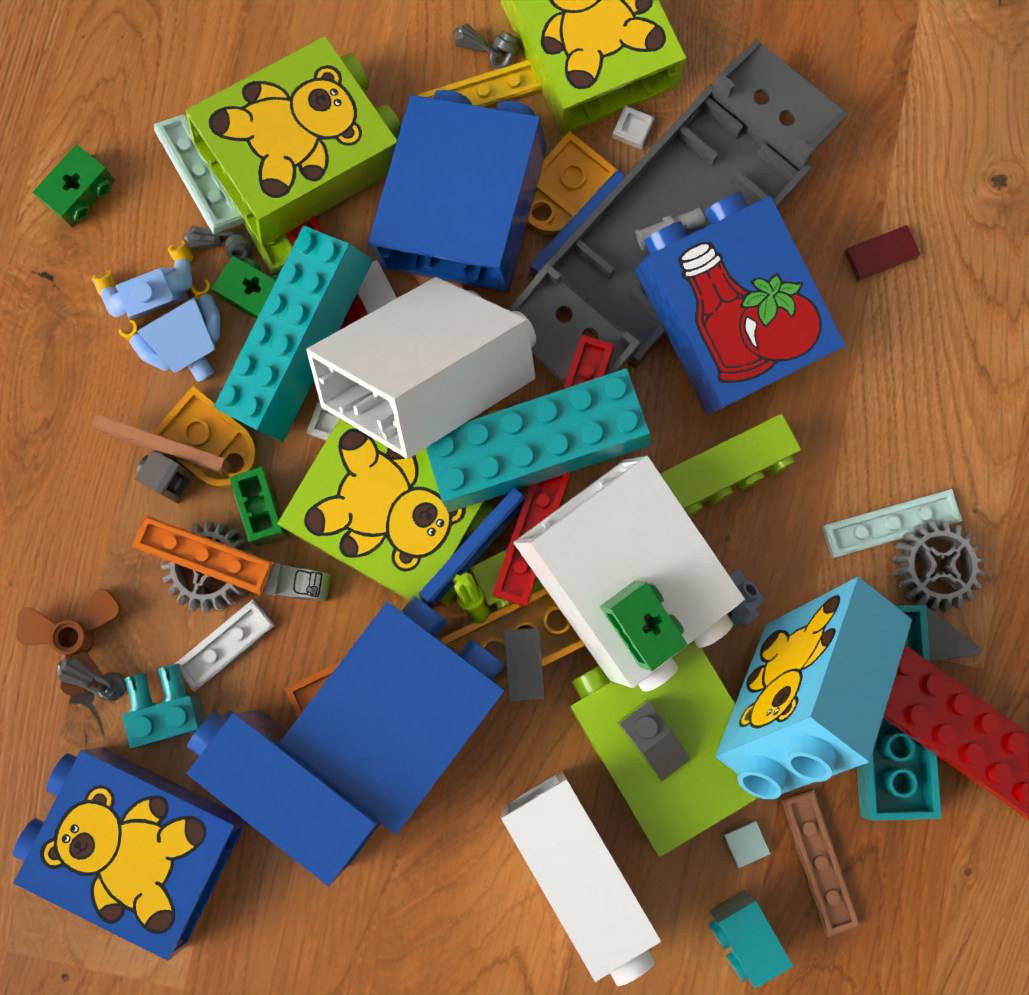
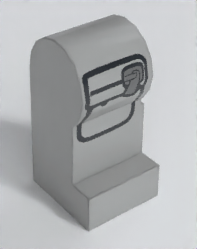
M275 563L264 593L301 600L310 599L327 602L331 574Z

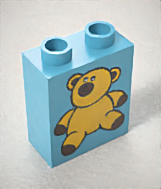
M858 576L767 623L715 757L738 774V783L746 792L762 799H776L788 791L813 782L826 781L833 775L869 763L912 619Z

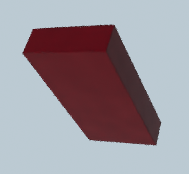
M908 225L849 247L846 249L845 254L857 281L918 258L920 252Z

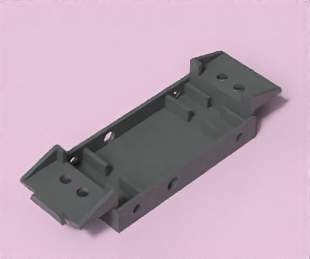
M756 39L717 76L714 85L711 83L541 268L535 278L509 308V311H519L525 315L534 328L536 343L531 348L532 357L564 384L580 337L584 331L589 330L598 337V340L614 344V352L606 375L619 371L626 362L636 369L666 336V332L635 272V269L650 254L648 248L644 251L641 250L637 242L635 230L662 222L663 217L668 215L673 218L695 210L698 207L704 215L707 227L710 223L704 211L715 203L738 192H742L748 206L771 196L777 209H779L807 177L812 168L807 161L845 120L848 114ZM755 93H766L769 97V102L764 105L756 103L753 97ZM790 113L794 117V123L789 126L783 125L779 120V115ZM564 308L572 315V318L566 323L560 322L556 318V312Z

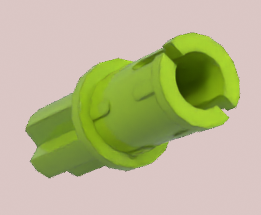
M470 573L456 574L453 581L459 606L466 611L470 621L473 619V622L476 624L484 622L488 619L490 611L484 602L485 594L483 589L476 585Z

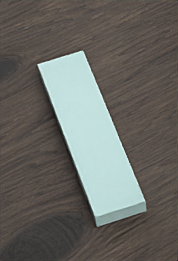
M182 114L155 123L154 131L212 233L216 234L243 224V217L192 143L186 116Z
M950 489L822 526V530L831 558L833 559L903 539V535L906 532L916 535L913 527L921 524L927 530L926 523L932 520L936 522L938 528L942 521H948L949 525L963 520L953 490Z

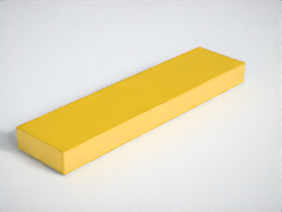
M526 60L420 93L417 96L433 98L434 93L438 90H451L466 96L474 106L488 108L497 105L501 101H511L540 92L541 85L532 71L530 61Z

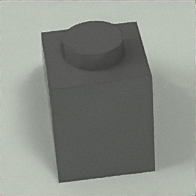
M152 450L150 455L144 456L138 464L136 470L138 474L135 480L178 504L195 475L176 462Z
M644 701L617 722L661 781L690 760V757L672 730L649 701Z

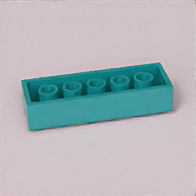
M303 226L220 392L214 408L259 432L284 442L314 381L306 349L339 331L373 259L347 242Z
M626 368L467 421L426 447V451L442 503L449 512L509 493L513 488L518 490L651 446L648 426Z
M926 605L896 606L912 619L905 645L930 662ZM883 718L870 762L857 767L860 817L870 821L942 819L937 755Z

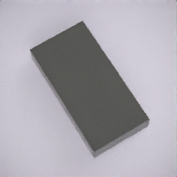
M539 628L504 631L509 702L545 699Z

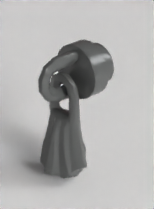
M467 23L457 27L454 31L456 47L475 51L485 50L491 53L490 63L496 69L509 66L513 55H516L520 48L517 45L520 39L505 31H502L500 36L496 35L493 42L494 47L487 45L485 39ZM500 49L507 52L501 64L496 62V57H503V54L499 51Z
M192 225L185 234V242L188 243L191 250L225 246V251L230 259L232 256H235L242 261L252 253L251 236L244 229L221 231L213 234L211 230ZM221 236H228L226 241L221 240Z
M73 657L65 658L57 666L59 680L85 688L106 700H119L127 691L126 682H124L125 677L118 672H109L101 677L88 669L79 659ZM94 680L99 682L98 688L91 685Z

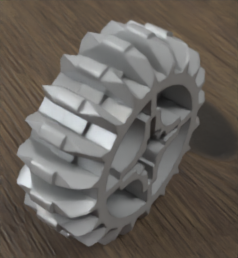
M934 520L926 523L927 530L921 524L914 526L916 535L906 532L903 535L906 543L900 542L895 546L902 555L892 556L891 559L892 562L900 564V568L892 570L891 574L893 576L901 575L903 579L896 583V587L898 589L907 587L908 590L904 594L906 600L917 596L915 605H925L927 603V607L933 612L937 611L938 607H940L942 612L951 611L952 605L956 609L963 607V599L971 601L975 598L971 589L980 590L982 588V584L976 578L986 575V571L978 569V564L984 563L986 558H977L975 554L976 551L981 549V545L971 546L969 542L972 540L973 534L967 533L961 537L962 526L956 525L950 530L948 521H942L939 528ZM931 539L940 540L951 547L938 552L933 547L929 548L924 542ZM915 556L921 563L922 567L921 572L918 576L916 575L914 566ZM958 557H960L962 564V574L956 569ZM945 558L939 567L941 572L932 574L937 567L936 561ZM938 580L943 585L948 584L953 590L947 594H940L929 590L926 586Z
M206 521L204 530H202L200 524H192L193 533L222 544L224 543L238 550L244 549L248 544L243 538L236 541L239 532L235 529L230 530L226 534L227 525L220 523L215 529L213 522ZM244 551L246 553L253 555L251 551ZM171 561L170 563L164 562L160 565L161 569L170 571V574L162 578L163 582H174L167 592L169 595L180 593L177 603L184 605L189 601V610L196 611L201 604L202 612L210 613L213 603L216 611H223V599L233 606L236 604V600L232 595L234 592L240 596L246 594L244 589L226 583L220 590L204 595L206 588L210 589L212 582L216 578L193 570L194 579L192 583L195 586L192 590L185 581L183 566Z

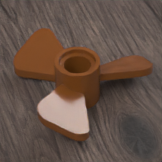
M98 589L93 593L78 621L63 620L56 624L35 609L25 607L18 614L16 638L23 645L50 643L52 648L56 652L64 654L65 658H77L92 672L103 677V673L87 652L94 643L93 630L116 619L120 614L121 607L111 593L105 589ZM75 629L78 633V640L74 646L70 647L67 644L66 637L70 630ZM94 680L91 685L98 688L99 682ZM62 681L60 684L62 692L66 695H79L90 692L80 686Z

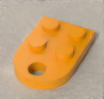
M569 131L543 161L527 224L539 233L557 235L618 170ZM540 206L548 208L551 212L550 217L545 221L536 220L532 215L535 208Z
M192 386L152 433L225 458L227 461L233 456H241L244 460L242 470L237 473L229 472L225 476L178 460L205 483L218 488L232 487L229 477L255 468L257 462L256 443L243 426L229 415L215 409V403Z

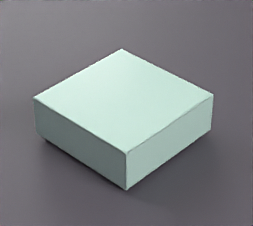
M755 820L723 834L738 868L770 855Z

